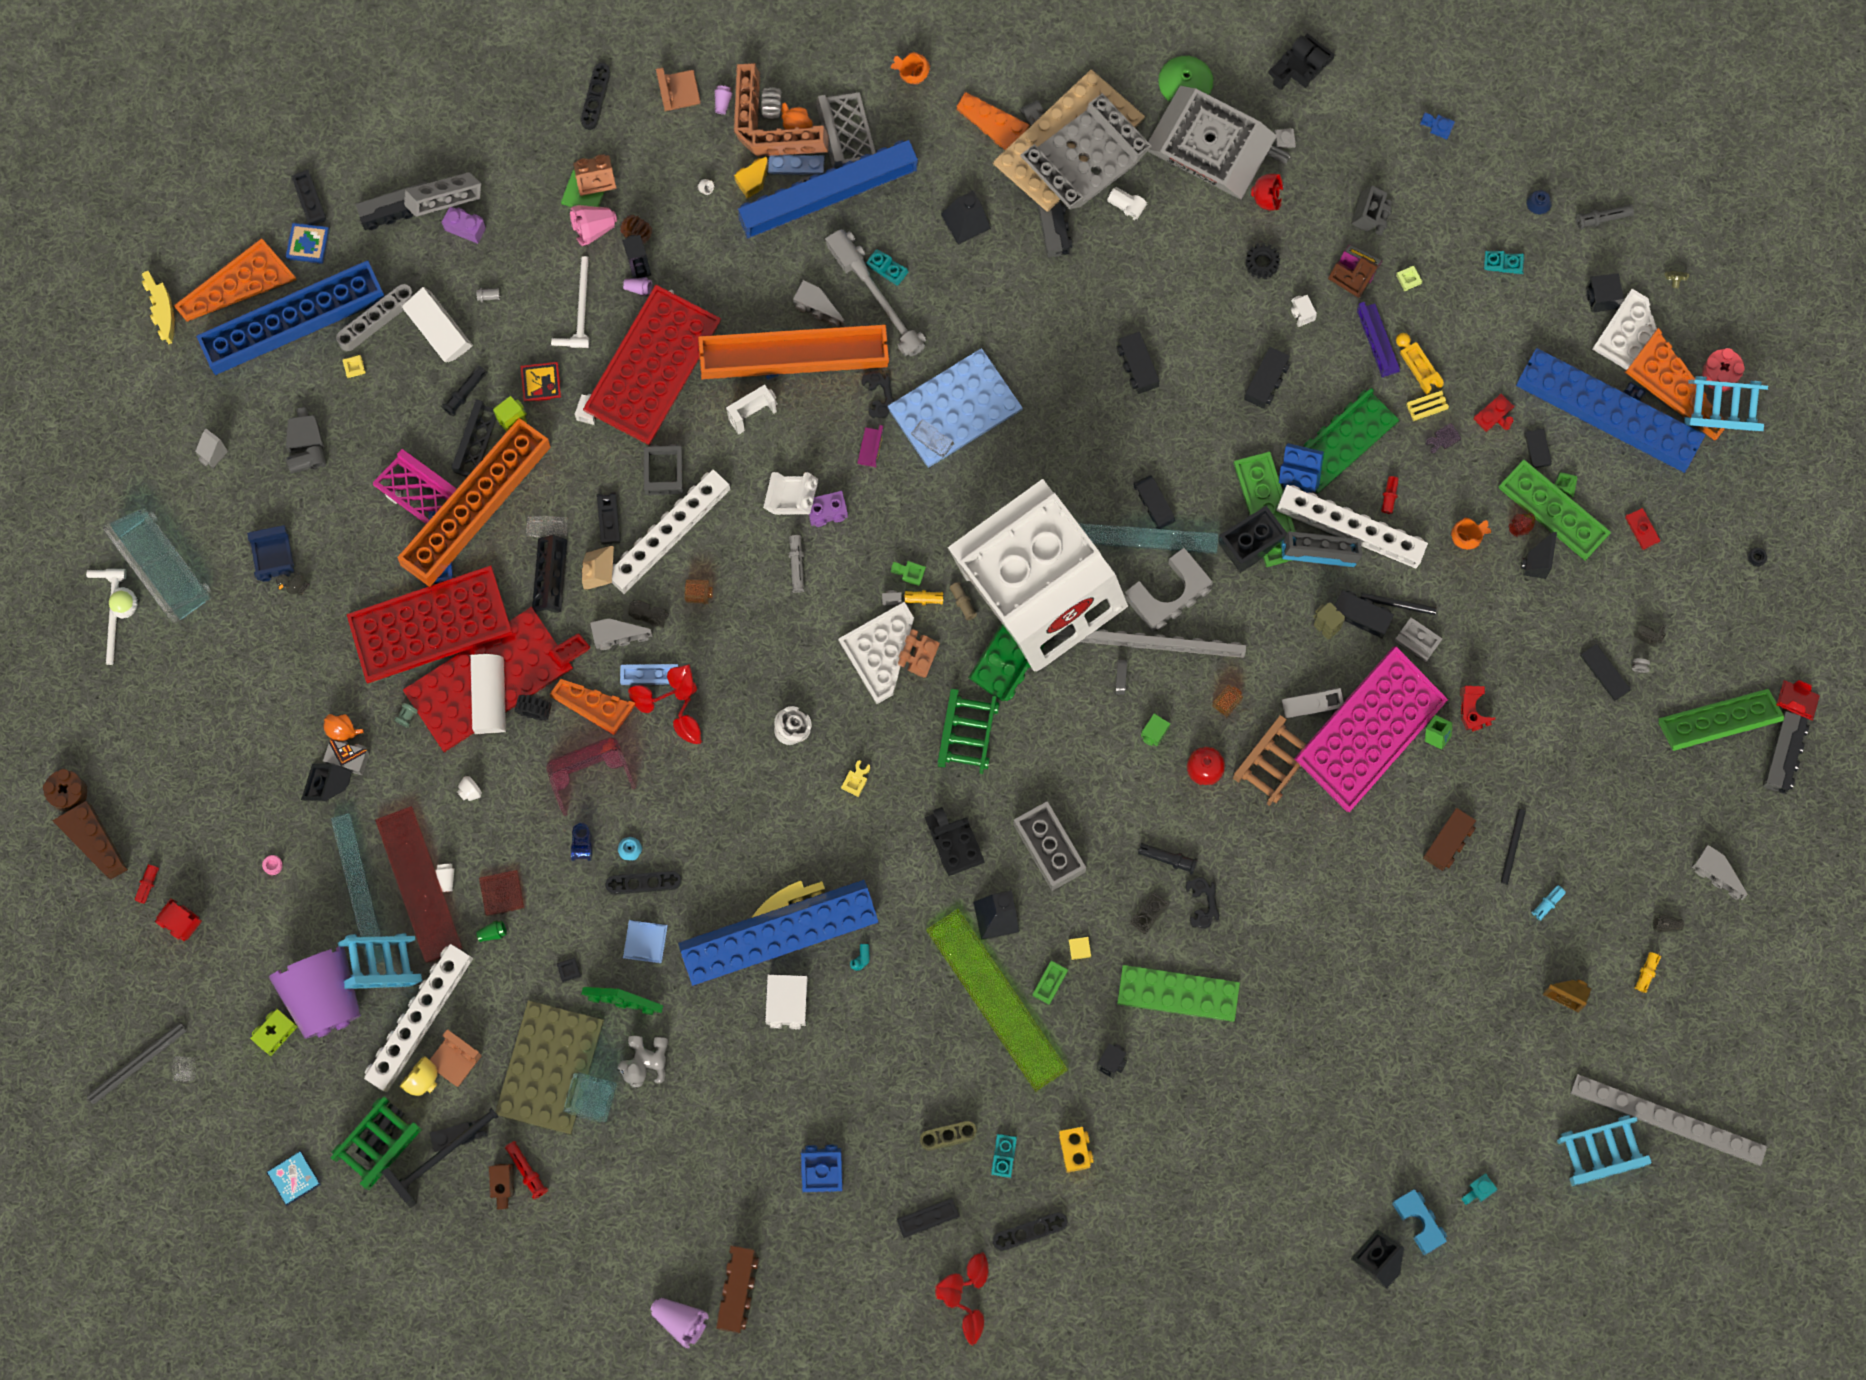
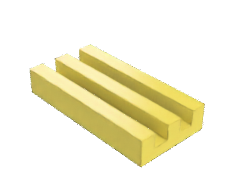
M1442 391L1407 402L1406 404L1413 421L1449 408ZM1438 397L1440 398V399H1438V400H1435V401H1432V402L1423 404V405H1421V406L1412 408V406L1418 405V404H1420V403H1423V402H1426V401H1429V400H1432V399H1435V398H1438ZM1442 403V406L1415 415V412Z

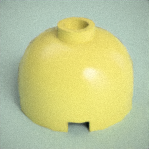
M424 1056L412 1068L413 1070L404 1078L399 1086L411 1095L420 1096L427 1091L431 1093L437 1086L435 1082L438 1076L437 1069Z

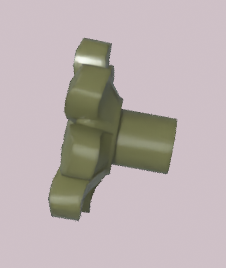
M1673 270L1666 271L1665 276L1666 279L1673 280V288H1679L1680 281H1686L1689 278V273Z

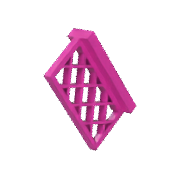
M403 449L397 453V458L373 482L376 488L425 524L429 522V519L424 516V512L435 511L436 513L442 507L437 506L436 499L445 498L448 500L457 490ZM400 465L404 468L405 473L393 474V469ZM407 477H416L419 479V484L408 485ZM394 478H405L406 485L394 486ZM383 479H392V486L384 487L380 482ZM430 487L434 492V495H422V488ZM420 488V496H409L408 489ZM406 489L407 497L395 495V490ZM434 499L435 506L423 507V500ZM421 500V507L413 508L410 506L409 501Z

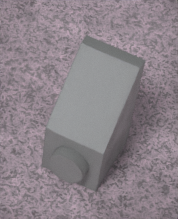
M205 429L195 452L199 456V462L206 467L209 464L214 468L228 450L217 436Z

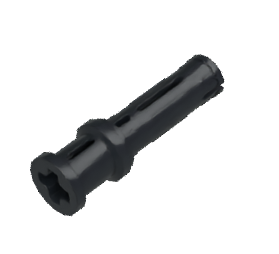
M478 365L457 391L452 392L449 400L441 405L442 409L454 417L456 410L466 403V397L487 374V371Z
M1141 843L1138 851L1139 855L1173 865L1174 869L1177 870L1179 868L1188 871L1191 875H1193L1198 858L1191 859L1183 856L1180 852L1173 854Z

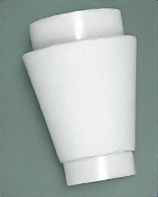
M452 864L437 865V870H435L441 892L453 891L455 868H453Z

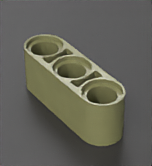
M970 1121L927 1130L921 1134L920 1144L925 1150H935L968 1142L976 1137V1126ZM964 1127H971L973 1134L965 1136L962 1130ZM946 1131H950L954 1134V1138L946 1141L943 1139V1134ZM926 1136H932L935 1139L932 1145L924 1144L923 1140Z

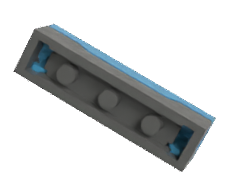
M1289 531L1281 542L1282 559L1355 567L1362 557L1360 539Z

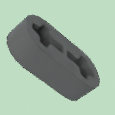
M1126 659L1117 660L1116 695H1125Z

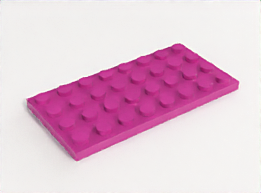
M1395 646L1294 759L1346 812H1350L1448 699Z

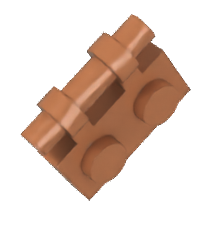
M911 629L910 634L906 636L904 649L900 651L898 656L900 658L898 665L905 667L906 662L910 663L908 671L926 678L940 643L925 635H922L918 641L916 639L918 631ZM914 646L916 649L913 656H911L910 652Z

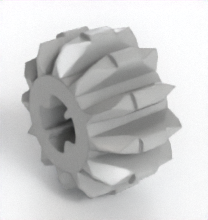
M775 87L765 88L762 92V115L768 119L779 118L782 106L781 90Z

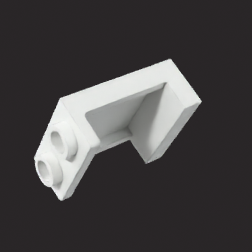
M763 385L726 407L728 419L738 435L745 431L743 419L763 407L769 406L773 414L777 412L776 396L772 389L768 390Z
M772 472L763 508L776 515L810 514L818 478L809 472H805L804 476L784 477L778 472Z
M768 975L765 1022L767 1025H770V1028H782V1025H790L789 1028L801 1029V1026H806L807 976Z

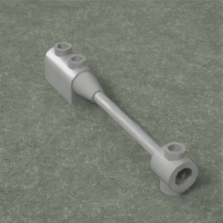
M841 229L826 237V246L844 272L848 273L852 270L866 283L902 334L900 342L897 344L901 353L904 356L908 354L909 356H915L925 348L924 342H926L924 335L921 332L916 333L915 330L908 331L870 277L863 258L865 255L864 250L860 245L855 247L853 244L855 241L853 234L850 231L846 233Z

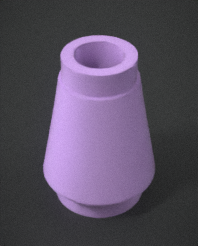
M717 86V90H715L716 113L726 114L733 94L730 87Z
M647 277L625 279L623 287L624 290L645 296L652 291V280H649Z

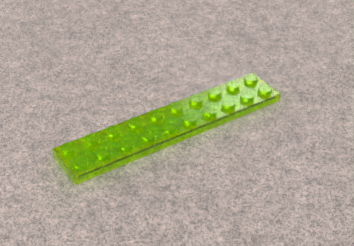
M956 909L926 929L927 934L1033 1090L1037 1092L1067 1072V1067L960 910Z

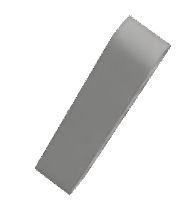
M406 284L399 285L339 331L336 338L341 349L344 351L353 350L404 310L401 306L414 296L410 286ZM404 293H409L407 297H401ZM390 304H393V305H394L393 308H391V309H386L388 305H390ZM374 316H380L379 319L372 320ZM360 327H365L363 331H357ZM350 338L349 342L342 343L344 339Z

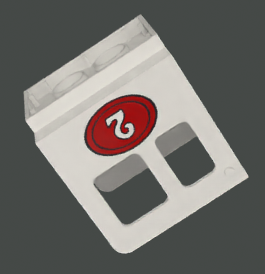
M1043 479L948 547L966 581L972 582L1018 644L1033 671H1039L1128 607L1115 573L1061 500L1052 492ZM1104 599H1107L1110 608L1092 622L1087 623L1084 617L1085 613ZM1073 624L1076 631L1075 634L1048 654L1043 655L1040 646L1065 627Z

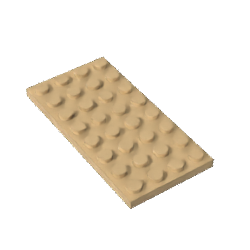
M1090 70L993 163L1047 212L1061 199L1020 156L1023 152L1034 144L1037 147L1085 112L1089 103L1102 93L1135 128L1145 118L1141 112L1093 70ZM1072 142L1066 144L1071 149L1076 147ZM1079 156V159L1081 161H1088V158L1086 156Z

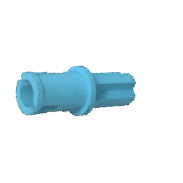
M1556 886L1546 898H1542L1543 901L1531 913L1534 916L1536 915V918L1541 921L1551 909L1555 908L1554 905L1565 895V890L1560 886Z

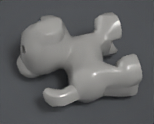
M629 1036L628 1045L630 1048L635 1049L633 1060H624L618 1065V1071L622 1074L624 1080L634 1088L643 1085L646 1077V1068L657 1070L658 1073L654 1080L655 1083L664 1082L666 1076L664 1069L666 1063L665 1053L668 1047V1039L655 1037L654 1046L657 1049L655 1052L644 1048L643 1037Z

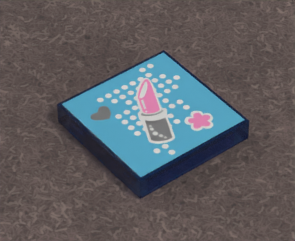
M301 1150L267 1171L269 1178L286 1206L321 1185Z

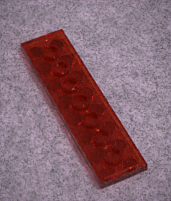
M410 806L376 819L377 827L425 962L429 963L442 958L440 956L441 952L446 946L449 947L450 944L459 950H463L413 807Z

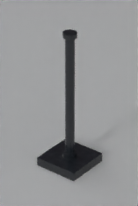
M492 1107L489 1109L490 1112L404 1180H398L388 1167L382 1171L385 1178L410 1208L417 1203L407 1191L409 1185L493 1118L497 1119L499 1116Z

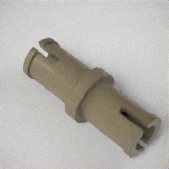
M956 582L952 584L949 589L952 591L956 599V605L961 608L965 619L971 620L975 618L977 613L974 611L970 603L971 599L965 594L961 583Z

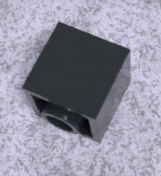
M1619 273L1590 278L1586 293L1591 313L1619 309L1624 300Z

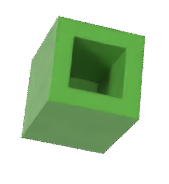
M1153 714L1141 733L1143 741L1150 746L1153 744L1158 746L1170 728V723Z
M1435 715L1426 727L1425 742L1442 750L1452 736V722Z

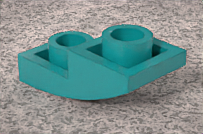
M878 249L875 250L866 262V265L897 286L908 274L907 268L894 262L889 255Z
M1485 251L1484 269L1523 274L1525 256L1524 254H1505L1504 251Z
M997 1134L991 1175L1011 1178L1017 1136Z

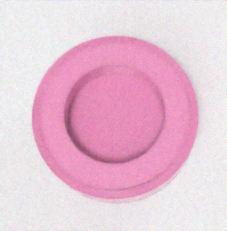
M270 855L264 859L262 866L267 874L276 875L282 870L283 863L278 856Z

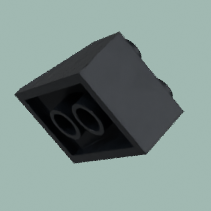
M1265 506L1220 534L1219 545L1241 573L1257 563L1282 542L1287 532L1269 508Z

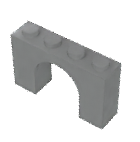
M1185 548L1169 558L1168 563L1184 584V592L1180 598L1173 602H1160L1151 596L1140 581L1124 592L1126 601L1152 632L1155 629L1159 631L1164 628L1167 620L1177 618L1182 613L1181 610L1186 606L1190 608L1197 602L1196 599L1202 595L1204 597L1212 590V580Z

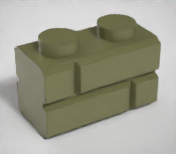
M1332 603L1322 604L1315 611L1316 614L1313 617L1315 619L1314 627L1319 632L1322 631V634L1327 639H1331L1341 630L1345 620V616L1340 611H1336L1337 608Z

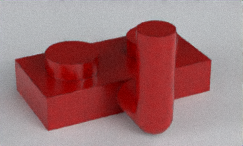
M1500 394L1474 417V420L1486 432L1496 423H1499L1505 430H1509L1513 423V418L1509 416L1505 420L1503 417L1513 410L1514 406Z

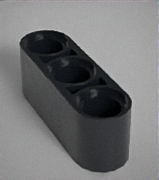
M1152 475L1133 483L1135 490L1139 492L1138 496L1143 505L1148 508L1147 512L1150 518L1156 523L1157 530L1176 522L1168 503Z

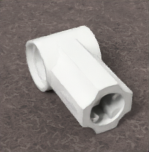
M1117 187L1113 188L1107 201L1122 209L1127 216L1134 217V220L1138 219L1147 205V202L1140 196H1131Z

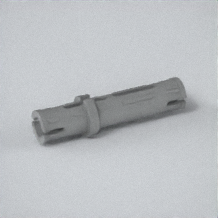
M792 535L789 536L792 592L801 593L804 592L802 566L804 552H802L801 536Z

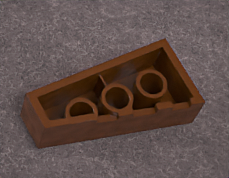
M87 801L52 820L109 879H113L128 870L94 808Z
M730 1246L729 1253H732V1257L727 1263L726 1276L728 1278L723 1286L722 1296L724 1298L720 1303L716 1328L741 1334L742 1329L746 1330L748 1318L745 1317L746 1309L750 1310L752 1298L748 1296L750 1289H754L756 1278L752 1276L754 1269H758L759 1257H756L757 1253L755 1250Z

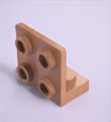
M663 68L656 69L665 111L700 104L693 70L668 75L664 74Z
M598 155L593 159L583 158L574 162L580 196L616 189L609 155Z
M447 1029L443 1034L444 1042L431 1057L430 1061L435 1065L437 1073L456 1087H459L482 1055Z

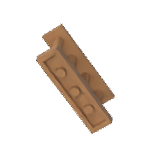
M1281 715L1233 776V779L1238 783L1242 779H1247L1270 797L1267 802L1269 806L1273 802L1277 803L1283 796L1280 792L1301 767L1292 756L1274 744V737L1282 735L1301 750L1307 745L1286 729V726H1284L1286 719ZM1265 749L1267 751L1271 750L1293 767L1287 776L1263 759L1261 754ZM1253 764L1261 766L1282 782L1275 791L1251 773L1252 771L1249 769Z

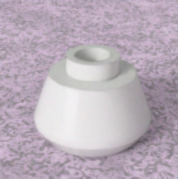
M464 776L458 785L459 790L457 793L463 800L468 799V801L480 798L482 795L480 788L470 776Z

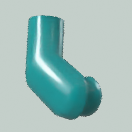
M860 944V955L850 962V967L853 970H862L869 963V944Z

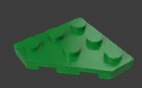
M583 987L581 995L587 996L591 1002L613 1003L615 1007L626 1009V1007L634 1010L639 1009L647 1015H653L654 1012L662 1013L664 1006L621 989Z

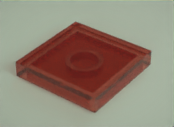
M518 870L479 878L486 916L525 908Z

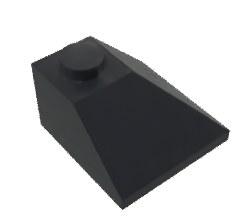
M974 191L957 198L941 213L958 245L991 229L983 207Z
M1552 532L1529 551L1526 558H1522L1521 569H1524V576L1547 578L1552 569L1557 532Z
M312 764L301 800L325 802L347 789L352 771L335 764Z
M1012 890L992 894L973 902L981 940L1019 933Z
M1377 1229L1352 1257V1260L1372 1279L1388 1289L1400 1275L1404 1247Z

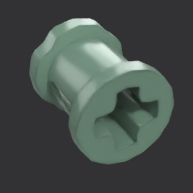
M402 703V709L398 716L394 718V721L409 728V723L418 710L411 705Z

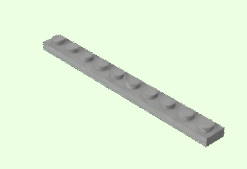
M1067 626L1054 635V640L1066 641L1076 631ZM1098 629L1080 641L1244 658L1246 653V645H1242L1239 642L1227 644L1220 640L1206 642L1200 638L1186 640L1180 636L1165 638L1164 635L1146 636L1144 633H1135L1133 635L1127 634L1125 631L1108 632L1105 629Z
M1579 1074L1576 1075L1570 1094L1625 1115H1630V1117H1637L1638 1120L1753 1164L1762 1165L1767 1149L1765 1145Z

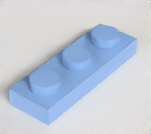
M769 156L768 172L769 174L823 175L824 156Z
M678 664L621 665L620 684L670 685L667 679V672L671 668L679 666Z

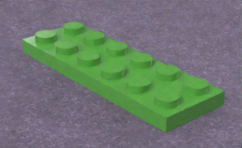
M1266 452L1234 461L1233 464L1249 515L1267 506L1287 533L1289 531L1296 532L1291 517L1276 511L1283 491L1271 453ZM1281 542L1263 557L1266 567L1292 561L1282 559Z
M1525 460L1498 487L1551 533L1557 532L1556 537L1584 561L1593 554L1611 533Z
M1766 689L1659 718L1658 724L1672 750L1675 751L1784 721V715L1779 706L1776 705L1777 703L1770 690Z
M1123 965L1117 1004L1234 1022L1240 982Z

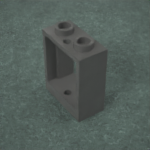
M652 444L649 447H644V491L646 495L683 494L682 446L677 444H669L667 446ZM677 454V482H650V455Z

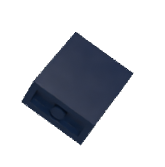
M285 525L247 533L252 548L255 566L254 575L257 580L266 582L272 580V577L286 578L291 573H295L289 533Z

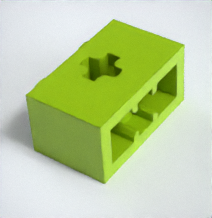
M511 396L493 409L498 423L506 432L518 418L528 423L525 417L527 413L524 411V406L518 399L514 400Z
M278 1009L275 1012L271 1011L267 1015L265 1023L262 1026L256 1027L252 1032L253 1036L250 1038L270 1056L275 1053L298 1027ZM271 1028L276 1031L274 1035L269 1031Z

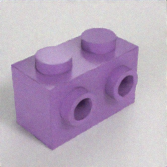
M449 207L442 221L445 231L477 244L486 229L484 221L480 216L467 214L458 207L456 209Z
M842 491L814 497L811 512L808 514L811 526L821 527L830 521L835 523L842 522L848 517Z

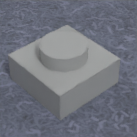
M1294 128L1275 130L1277 148H1295Z
M889 590L886 593H882L883 606L901 604V592L897 593L895 590Z

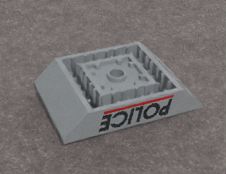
M1179 86L1148 141L1151 145L1148 152L1241 200L1277 135L1260 121L1196 88ZM1213 134L1216 139L1213 142H1207L1205 136Z

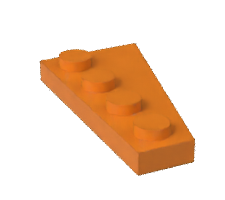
M966 92L957 105V110L977 125L982 132L992 138L1004 150L1029 128V124Z
M563 679L559 680L550 693V697L615 735L635 706V702H627L613 695L611 697L597 690H589L582 685Z

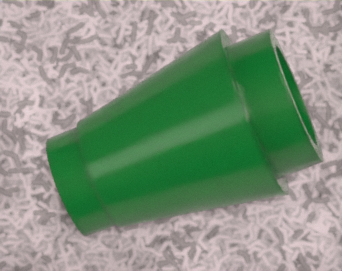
M496 920L476 931L479 942L503 939V936L507 935V930L502 920Z

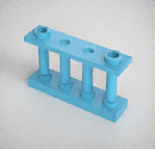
M1695 376V380H1688V384H1696L1694 414L1691 415V418L1685 417L1684 424L1764 431V424L1758 423V419H1756L1759 389L1768 390V386L1762 385L1761 381H1750V384L1707 381V377ZM1704 385L1715 386L1712 416H1710V419H1703V415H1701ZM1723 386L1733 387L1731 413L1728 421L1721 420L1720 416ZM1741 388L1751 389L1749 418L1746 419V422H1739L1740 418H1738Z
M406 933L388 937H357L355 934L345 936L344 940L338 942V947H349L353 972L351 978L344 981L345 989L410 987L422 982L421 974H413L410 970L406 944L415 940V936H407ZM390 945L399 946L403 971L401 974L394 972ZM357 946H365L370 974L365 976L360 971ZM373 946H382L386 968L384 975H380L377 972Z
M1630 1115L1618 1118L1619 1122L1573 1134V1131L1561 1134L1562 1137L1557 1142L1558 1144L1566 1142L1575 1170L1574 1176L1570 1178L1572 1186L1651 1164L1649 1155L1643 1157L1640 1154L1630 1125L1638 1121L1637 1117L1630 1118ZM1623 1126L1632 1154L1630 1161L1624 1162L1620 1158L1611 1129ZM1604 1131L1613 1162H1611L1612 1166L1605 1167L1601 1163L1593 1134ZM1585 1137L1594 1167H1592L1593 1171L1587 1173L1582 1168L1573 1141Z

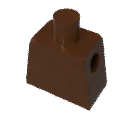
M514 1163L490 1165V1197L496 1198L497 1209H509L508 1197L514 1196ZM500 1184L504 1185V1187H505V1191H504V1192L500 1191V1189H499V1185H500Z

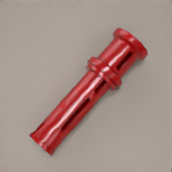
M516 1141L509 1143L505 1150H507L523 1176V1184L528 1186L533 1194L531 1196L533 1200L539 1198L548 1191V1188L543 1186L539 1179L540 1175L532 1170Z

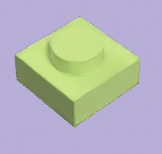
M1414 266L1402 270L1396 275L1404 291L1422 283Z

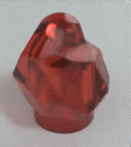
M1531 513L1516 514L1511 520L1512 523L1508 526L1509 531L1515 537L1527 535L1534 528L1535 516Z

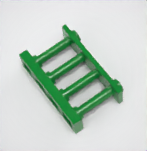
M951 689L938 757V767L945 768L946 762L950 763V761L980 766V774H984V769H988L990 758H987L993 717L994 714H998L1000 703L996 702V696L992 697L991 703L962 699V696H958L959 690ZM964 706L990 711L988 722L958 717L955 714L956 707ZM958 724L987 729L985 740L955 735V733H952L953 726ZM959 743L983 747L982 758L952 754V751H949V745Z
M386 1097L379 1098L374 1102L371 1112L342 1145L338 1144L333 1149V1155L330 1157L335 1162H338L341 1158L362 1176V1181L359 1184L367 1190L374 1186L383 1175L382 1171L387 1167L389 1168L422 1131V1128L414 1122L411 1125L406 1124L387 1107L390 1100ZM380 1113L384 1114L402 1130V1135L398 1140L392 1139L373 1122ZM367 1127L388 1145L389 1150L385 1155L377 1153L360 1138V1135ZM353 1143L375 1161L376 1165L371 1171L366 1170L346 1152Z

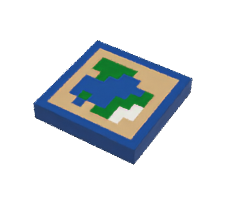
M292 223L286 259L323 264L329 227Z

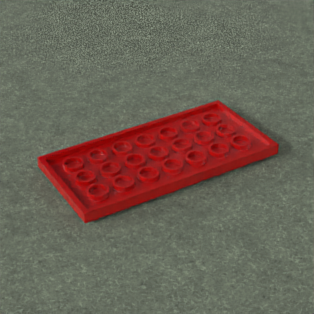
M655 285L585 404L583 411L650 446L699 361L698 337L713 336L721 323V318Z
M492 566L346 614L367 684L513 634Z
M532 607L509 621L513 632L512 635L462 651L403 689V692L413 707L418 710L417 713L443 752H446L474 734L472 729L471 655L494 654L504 658L505 713L516 706L519 695L532 696L573 669L570 663L560 668L548 654L551 649L558 645Z

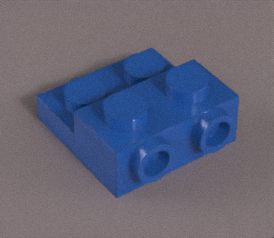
M1288 443L1285 447L1279 483L1283 484L1284 487L1286 485L1297 486L1306 493L1315 492L1320 484L1324 452Z
M833 1144L826 1145L825 1149H817L816 1145L805 1146V1149L801 1150L802 1192L842 1191L841 1148H837V1145Z

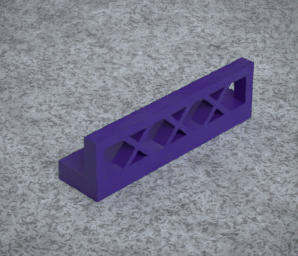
M1365 302L1359 303L1357 313L1381 377L1400 372L1376 305L1366 306Z

